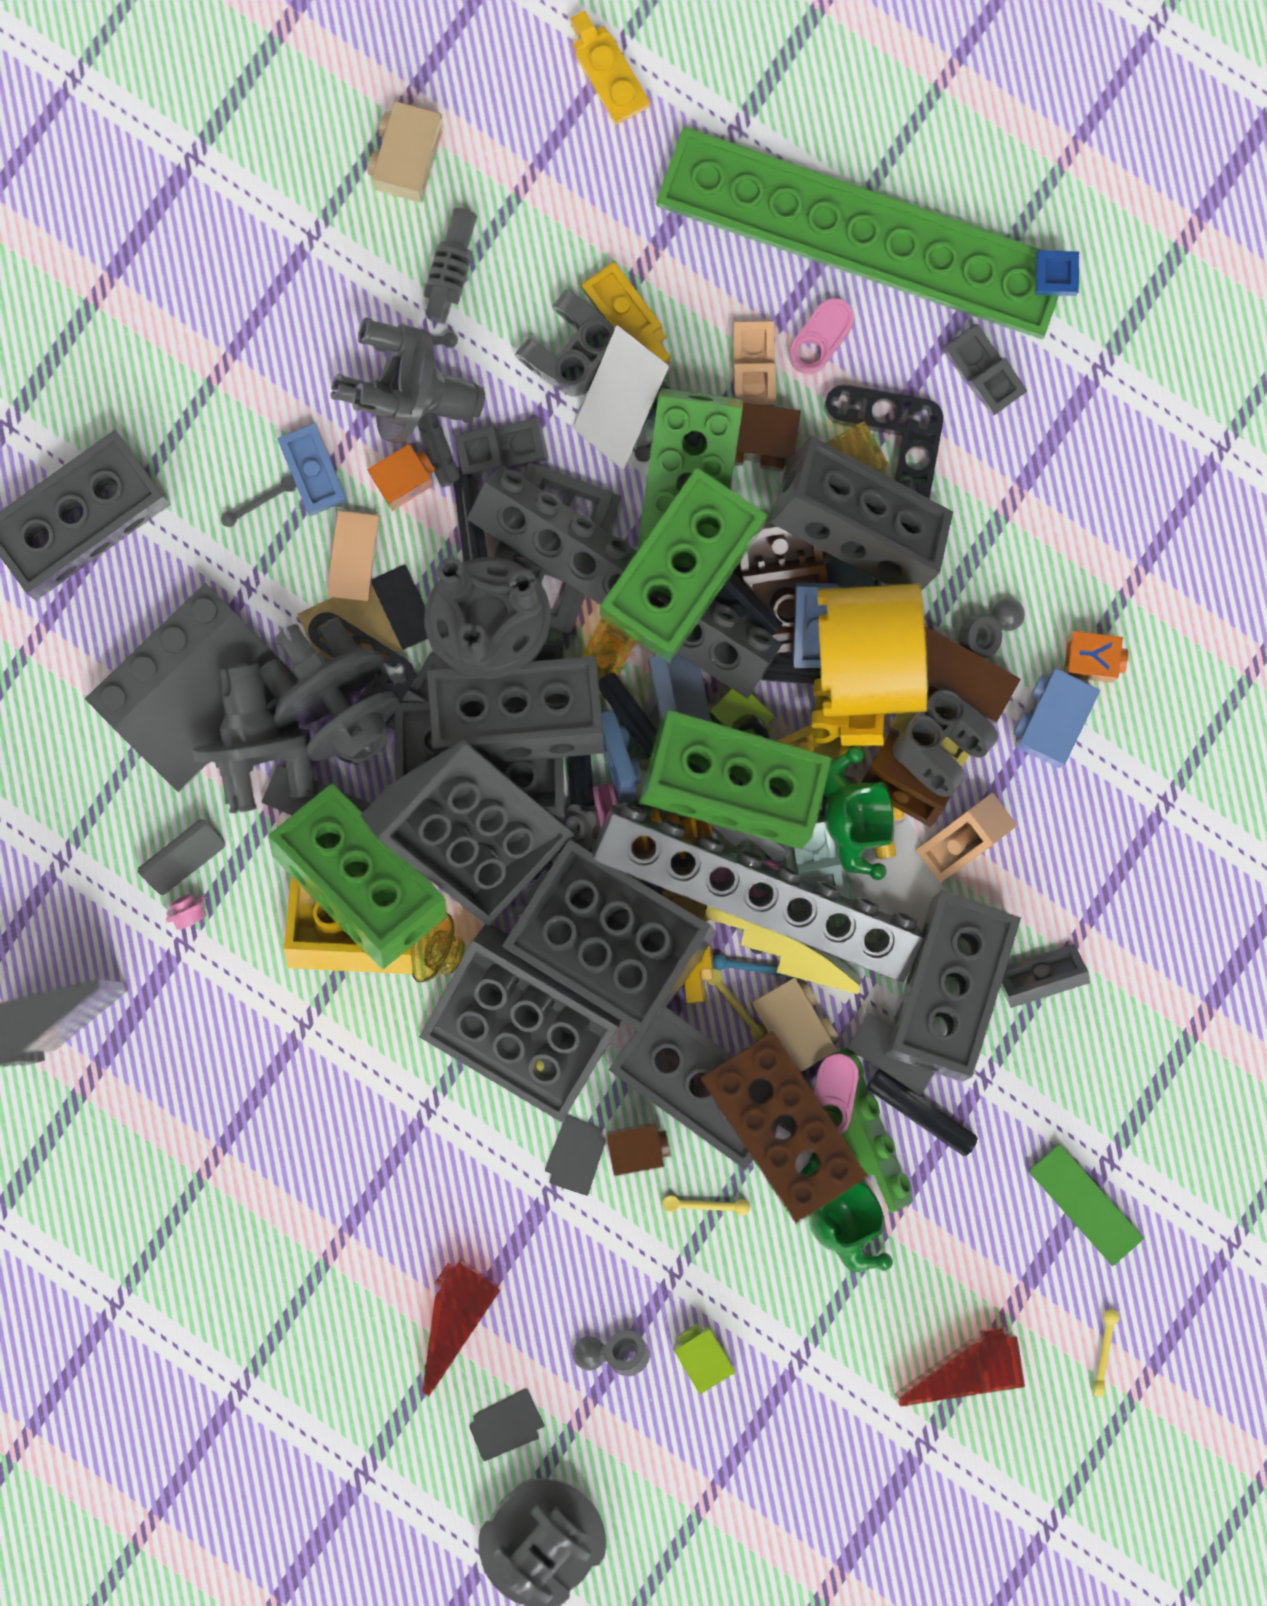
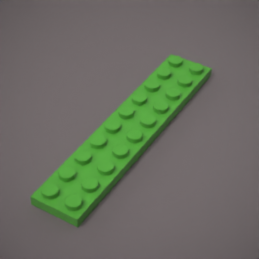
M685 126L682 128L656 201V207L1041 340L1046 335L1059 297L1054 295H1035L1036 253L1041 249Z

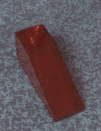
M462 1259L458 1261L455 1267L447 1263L434 1282L435 1285L440 1287V1290L434 1298L422 1393L430 1397L502 1288L501 1285Z
M1005 1327L980 1330L981 1337L969 1339L895 1393L896 1403L899 1407L1025 1387L1017 1336L1012 1332L1006 1333Z

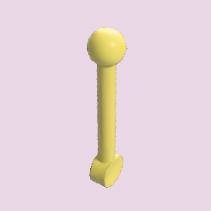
M712 969L713 979L706 980L707 983L717 987L751 1029L750 1033L754 1040H758L766 1035V1028L753 1020L722 982L720 971Z
M668 1195L663 1200V1207L668 1212H674L678 1208L735 1211L738 1215L743 1216L748 1214L751 1208L750 1203L745 1199H739L733 1203L679 1200L674 1195Z
M1114 1309L1106 1310L1103 1315L1106 1327L1097 1377L1093 1386V1396L1102 1397L1104 1394L1105 1375L1114 1325L1120 1319L1119 1313Z

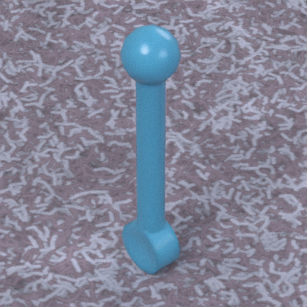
M722 954L713 956L714 969L723 970L727 967L795 978L777 973V966L730 960Z

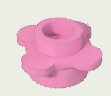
M187 894L170 903L171 910L166 913L167 917L165 918L167 923L173 921L176 929L181 930L202 920L207 915L203 907L204 896L201 895L194 898L192 894Z

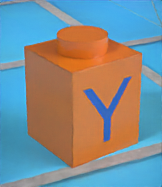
M410 443L367 469L391 511H394L434 486L429 476L435 472L434 467L424 451L421 450L415 453Z
M1073 631L1067 636L1063 672L1077 679L1113 683L1119 678V673H1125L1127 668L1128 649L1122 648L1123 637Z

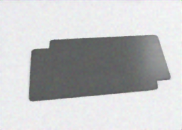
M569 1115L565 1117L545 1167V1172L552 1174L549 1180L550 1184L585 1196L589 1195L606 1139L601 1137L603 1132L601 1128Z
M524 1389L473 1416L475 1422L471 1423L469 1428L482 1460L487 1461L539 1438L537 1430L545 1425L529 1391Z

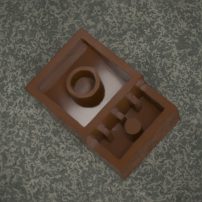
M766 520L764 528L739 563L740 577L743 583L783 623L778 632L772 636L783 643L778 652L781 653L793 651L796 583H828L821 549L771 524V520Z

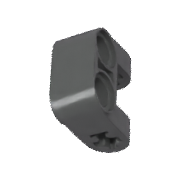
M565 289L552 305V308L559 316L578 330L557 357L530 338H526L514 355L525 367L550 385L569 396L578 397L589 391L615 329L591 305ZM597 334H604L610 338L608 343L602 348L589 346V340ZM579 366L584 369V373L578 380L569 381L563 377L564 372L569 367Z
M946 689L935 692L927 701L926 712H917L892 743V752L897 761L903 764L928 789L942 797L953 795L965 779V772L962 766L939 746L943 740L948 737L963 751L974 757L985 756L998 740V732L990 721L962 700L958 694Z

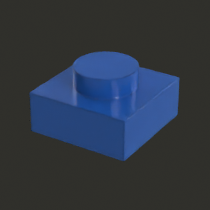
M1038 250L1036 253L1035 295L1077 296L1079 293V251Z

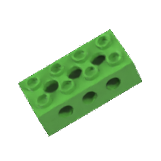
M660 388L637 551L642 547L682 489L683 485L678 477L683 473H693L697 467L731 490L743 399ZM698 431L706 437L707 442L700 447H693L687 444L684 436L688 432ZM703 524L696 528L697 533L704 538H713L718 534L716 528L709 524ZM683 558L677 559L672 563V566L695 568L691 561Z
M696 467L601 604L600 617L668 663H671L764 528L768 515ZM703 524H709L716 528L718 534L713 538H704L697 533L696 528ZM683 558L691 561L695 568L691 572L680 573L673 568L672 563L677 559ZM654 593H662L670 599L671 603L664 608H655L647 599Z
M668 710L659 724L639 803L802 849L812 839L832 758ZM687 763L696 764L701 769L702 774L692 772ZM728 775L738 777L743 786L732 783ZM769 786L777 788L782 793L783 798L773 795Z
M332 783L268 834L271 854L358 946L384 970L447 918L445 897L423 874L376 838L360 816L362 812ZM356 875H363V876L357 877V878L353 877V876H356ZM382 904H391V905H389V906H384V907H383V906H380V905H382Z

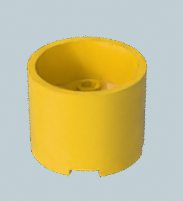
M904 584L817 589L818 605H827V614L819 615L822 692L831 691V700H823L824 717L926 712V651L921 585Z

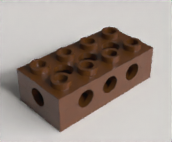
M773 1031L764 1035L700 1078L796 1224L868 1177ZM758 1078L767 1080L771 1086V1095L763 1103L753 1102L748 1095L749 1085ZM780 1115H789L795 1124L794 1132L785 1139L776 1138L772 1132V1123ZM804 1151H812L818 1158L816 1170L808 1175L800 1174L796 1169V1159Z

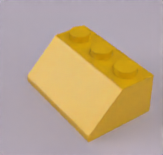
M356 875V876H353V877L357 878V877H361V876H363V875ZM291 876L284 940L287 968L413 974L415 944L382 970ZM382 904V905H380V906H383V907H384V906H389V905H391V904Z

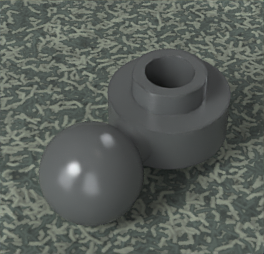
M1005 598L996 603L992 611V617L974 615L967 618L960 628V645L983 658L994 655L1002 643V630L1013 631L1023 624L1025 619L1024 607L1015 599Z
M624 1330L614 1334L606 1345H603L595 1337L581 1338L574 1345L572 1355L575 1364L583 1370H595L603 1362H608L617 1374L633 1376L640 1373L647 1366L650 1350L647 1343L638 1333ZM635 1351V1356L632 1360L624 1361L627 1353Z

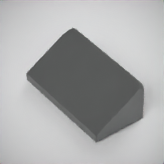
M199 819L138 867L139 870L137 872L157 893L165 895L224 849L226 844L208 821Z

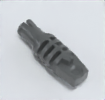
M463 208L453 209L445 242H440V245H437L424 291V297L429 298L426 317L430 321L446 324L451 305H459L472 259L471 251L468 247L477 220V215L470 210Z

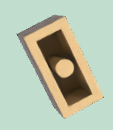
M394 101L391 113L385 112L381 120L379 136L383 137L380 151H373L368 165L367 174L372 176L371 179L376 191L422 203L444 129L442 114Z
M792 978L750 1004L760 1022L766 1028L767 1034L771 1031L775 1033L798 1070L802 1072L838 1051L833 1042L838 1040L839 1037L828 1018L826 1017L820 1021L812 1006L818 1003L807 982L804 981L798 984L796 978Z

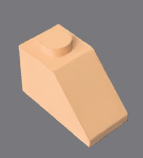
M992 792L917 848L916 852L938 881L942 883L993 846L1018 825Z

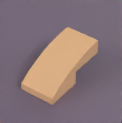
M775 321L733 322L734 398L743 399V403L776 405Z
M338 510L327 596L369 601L373 563L377 549L379 514Z

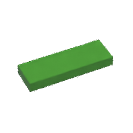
M1056 1144L1027 1171L1111 1266L1114 1267L1144 1240V1237L1061 1144Z

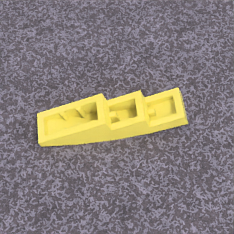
M707 905L704 919L744 929L740 946L781 956L777 973L859 994L862 978L836 956Z

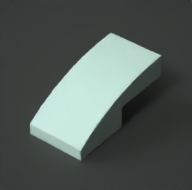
M824 815L817 817L812 839L802 849L793 847L797 872L802 875V880L814 885L818 881H823L837 887L841 891L840 895L845 897L836 844L827 832ZM803 898L804 906L806 909L808 907L809 901Z

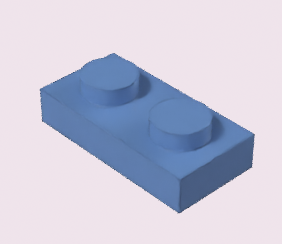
M316 423L277 438L309 517L347 502Z
M796 583L792 656L794 668H821L819 615L827 614V605H818L817 589L839 588L837 583Z
M614 710L602 712L603 756L619 804L636 801V784L642 783V775L637 759H630L627 749L630 748L627 728L624 724L618 725Z

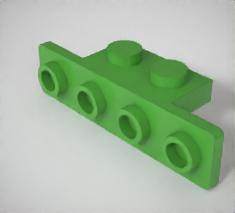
M846 1047L833 1054H844L855 1061L858 1067V1082L851 1120L848 1128L841 1135L868 1177L875 1175L890 1213H893L913 1202L911 1183L899 1166L895 1156L896 1148L894 1141L886 1133L881 1122L878 1102L867 1088L863 1078L864 1070L862 1063ZM835 1105L823 1106L834 1125L838 1127L843 1120L842 1111Z

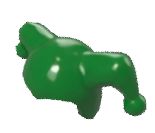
M850 746L845 754L831 759L824 788V794L828 800L824 813L825 826L830 837L836 842L838 858L845 871L868 874L874 880H881L887 872L885 865L882 863L871 864L863 859L862 854L867 849L879 848L892 843L895 831L893 806L888 789L883 782L853 784L843 775L849 764L860 763L864 758V751L860 746Z
M814 1152L811 1154L810 1162L799 1172L800 1174L808 1175L816 1170L818 1158ZM863 1181L809 1215V1225L815 1239L825 1248L835 1251L842 1263L850 1271L861 1272L874 1268L887 1271L892 1267L893 1259L890 1254L884 1252L878 1256L866 1254L863 1250V1246L880 1236L885 1228L882 1207L876 1195Z

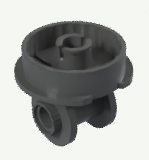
M531 1479L523 1481L507 1494L495 1508L491 1519L485 1521L480 1528L478 1541L479 1557L484 1572L492 1585L508 1599L524 1606H560L570 1599V1591L585 1579L592 1566H599L604 1559L606 1553L605 1528L597 1508L579 1489L555 1479Z

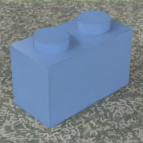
M1056 668L1048 677L1041 675L1031 694V697L1037 700L1031 714L1023 712L1014 729L1013 734L1019 737L1015 747L1057 768L1063 767L1101 690Z

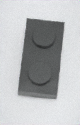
M1073 944L1007 965L1001 989L1010 1008L1089 984L1090 978L1084 961L1076 945Z

